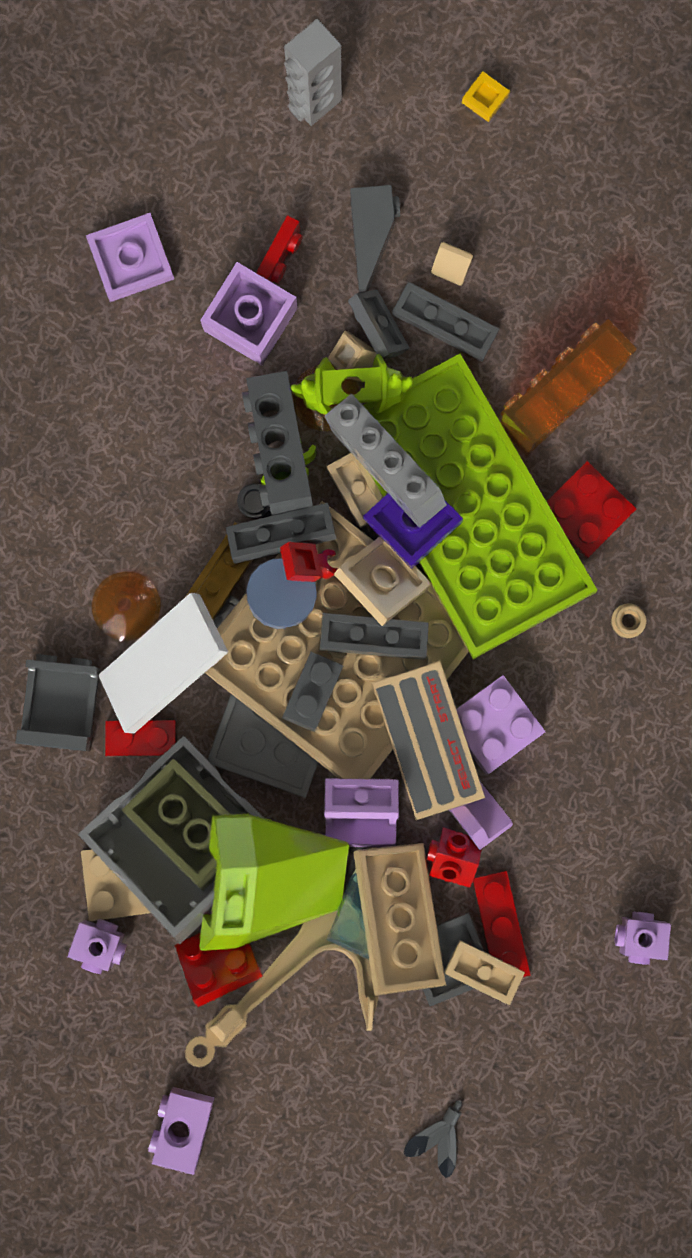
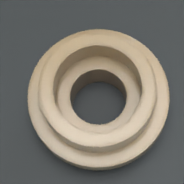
M626 603L614 610L611 616V625L619 636L634 638L645 629L646 615L639 606ZM624 615H631L634 618V625L632 627L623 625L622 618Z

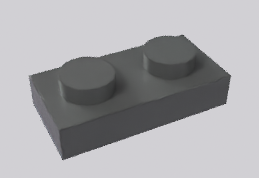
M377 289L356 293L348 300L356 320L361 324L370 341L371 347L375 350L376 354L382 356L383 360L399 356L409 349Z
M310 652L282 718L315 732L343 665Z

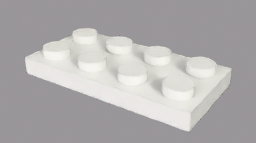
M188 594L98 675L124 733L134 734L224 657L228 650L200 594Z

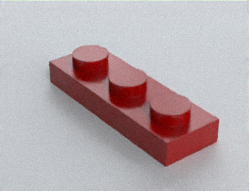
M507 871L475 877L473 879V886L489 954L524 971L523 977L531 976Z

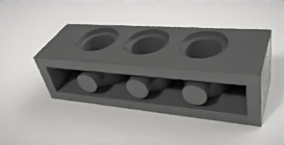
M287 371L246 378L248 391L242 392L245 412H252L254 422L247 423L251 444L258 443L260 452L253 454L257 475L264 474L265 485L259 486L262 506H270L272 516L313 506ZM269 410L278 412L272 417L263 416ZM274 441L284 442L279 448L269 447V444ZM280 472H287L290 474V476L284 480H277L274 478V476Z

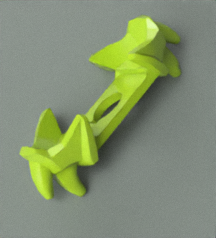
M376 354L372 367L334 370L328 358H323L315 373L305 377L301 384H293L290 388L296 397L303 399L307 408L326 415L332 410L329 407L330 405L339 404L349 396V394L342 390L344 380L349 377H357L361 382H365V388H361L353 396L360 403L377 402L374 411L379 414L404 400L406 392L413 384V378L410 376L404 377L401 371L387 367L380 354Z

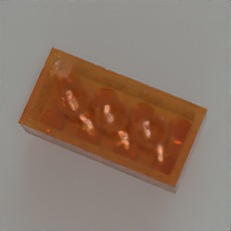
M609 319L601 326L596 322L592 324L581 335L582 339L577 343L575 349L568 346L555 359L556 363L551 367L552 370L549 373L545 369L540 371L530 381L526 394L522 396L519 392L516 393L503 406L505 409L501 412L503 418L500 423L509 438L526 456L626 367L637 351V348Z

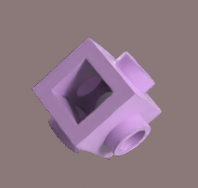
M633 912L632 918L622 917V925L616 926L615 946H620L619 952L629 956L628 962L649 965L650 958L668 960L671 924L665 921L654 920V914ZM642 933H644L645 938L641 943H639L638 938Z
M98 919L97 924L84 920L79 923L67 957L83 962L81 968L96 974H101L102 970L109 971L113 968L114 963L120 965L127 947L126 944L122 943L125 934L118 932V925ZM96 942L102 944L103 952L96 948Z

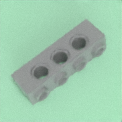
M318 19L284 46L286 61L284 65L287 72L285 78L288 83L287 94L290 102L288 107L299 121L305 119L310 126L342 101L341 44Z
M352 393L325 415L333 434L419 528L446 506L441 489Z

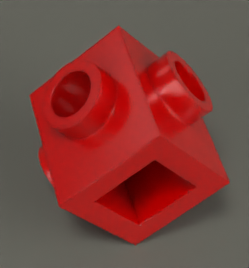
M443 828L439 840L432 839L426 858V860L432 861L429 876L470 888L479 866L482 849L479 850L469 835Z

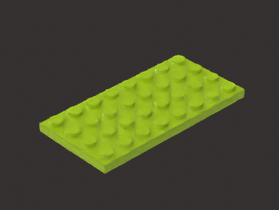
M461 354L413 378V384L406 392L404 400L378 414L374 411L377 402H368L363 405L441 489L445 501L463 518V522L428 553L419 564L428 580L432 583L433 589L473 659L597 592L595 584ZM371 475L382 497H384L387 492Z

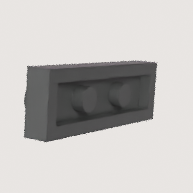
M410 282L407 283L392 311L393 316L482 362L499 332V328Z
M328 503L226 527L234 564L281 553L280 547L287 542L319 544L337 539Z
M323 613L319 650L425 660L427 657L429 623L390 619L381 626L374 617Z

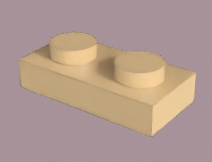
M350 453L326 466V469L358 526L362 528L368 524L363 519V515L383 497L370 473Z
M461 940L458 941L444 971L446 975L508 1005L511 1004L525 974L524 971Z

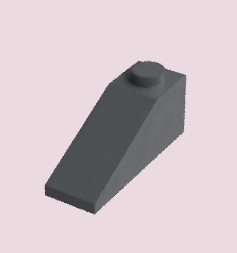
M391 185L350 188L359 293L369 291L394 229V217H400L399 196L392 197Z

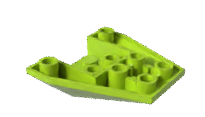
M250 814L212 816L209 850L217 861L212 914L203 915L201 951L238 948L341 909L349 844L346 841Z

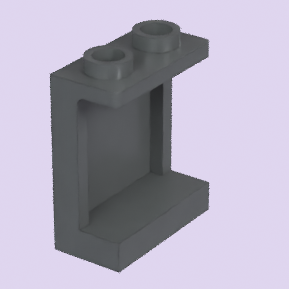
M36 654V660H26L25 667H28L22 726L21 730H17L15 744L90 752L99 683L98 675L100 674L99 668L91 666L92 660L71 658L70 664L57 663V656Z

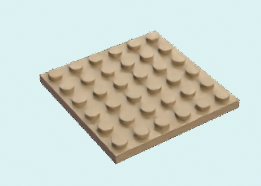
M329 506L337 539L316 544L318 554L326 549L336 551V556L327 562L331 567L339 568L374 540ZM279 553L275 559L282 558L281 553ZM336 576L329 579L320 578L315 581L317 598L311 614L304 622L296 626L286 627V629H275L262 624L256 619L249 608L247 595L245 594L217 628L228 653L208 669L205 674L339 779H370L393 750L372 683L439 661L447 680L469 652L432 585L392 618L429 623L427 657L425 660L319 650L323 613L373 617ZM310 652L343 665L315 732L282 718Z

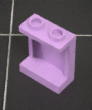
M325 779L326 836L346 841L349 847L396 846L398 780Z

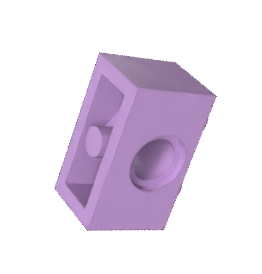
M173 1087L170 1096L163 1095L158 1111V1116L164 1118L160 1131L154 1130L149 1146V1152L154 1153L152 1164L194 1175L214 1097ZM176 1121L186 1123L190 1134L186 1137H177L171 1130V1124Z

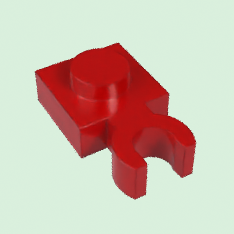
M287 542L280 547L287 580L315 582L320 578L329 579L335 576L334 574L338 568L331 567L327 561L336 556V551L326 549L318 554L316 544Z

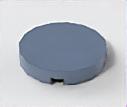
M282 558L271 559L259 565L251 574L246 588L247 603L253 616L262 624L275 629H286V627L296 626L304 622L311 614L317 598L315 582L287 580Z

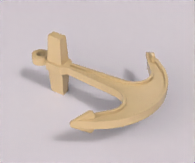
M343 894L340 910L302 923L297 936L242 1000L236 1005H225L217 1016L205 1025V1037L199 1036L189 1041L185 1049L187 1061L195 1067H203L209 1064L214 1057V1047H226L246 1027L247 1014L315 955L327 950L342 952L352 960L357 971L359 1000L366 1022V1030L372 1031V1022L379 995L374 994L363 915L355 904ZM197 1045H202L206 1048V1056L202 1059L196 1058L193 1054V1049Z

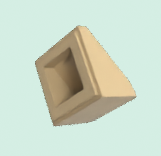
M441 242L431 274L461 286L470 269L473 255L453 245Z
M344 331L329 355L328 360L338 370L369 368L373 365L376 352L372 347L350 332ZM349 377V378H348V379H353V380L361 381V380L358 379L357 377Z

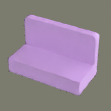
M481 782L485 798L449 809L479 850L513 825L511 819Z

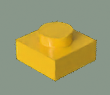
M482 71L462 97V103L489 122L509 97L510 91Z

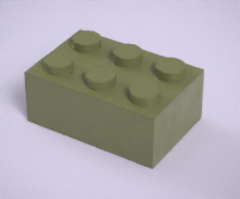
M172 759L122 811L186 876L204 891L216 879L217 861L209 850L212 816L231 814L175 759Z

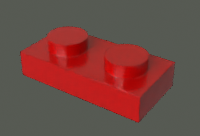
M288 215L286 216L256 272L272 283L278 284L287 267L283 262L289 252L294 254L302 241L303 235L299 234L300 223L298 220Z
M176 720L148 721L134 734L124 733L119 721H105V756H163L176 743Z

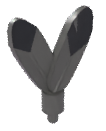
M457 1100L453 1107H448L443 1120L431 1124L414 1135L405 1146L404 1155L407 1157H417L438 1144V1168L445 1178L450 1177L456 1167L457 1140L455 1125L462 1114L459 1111L462 1102Z

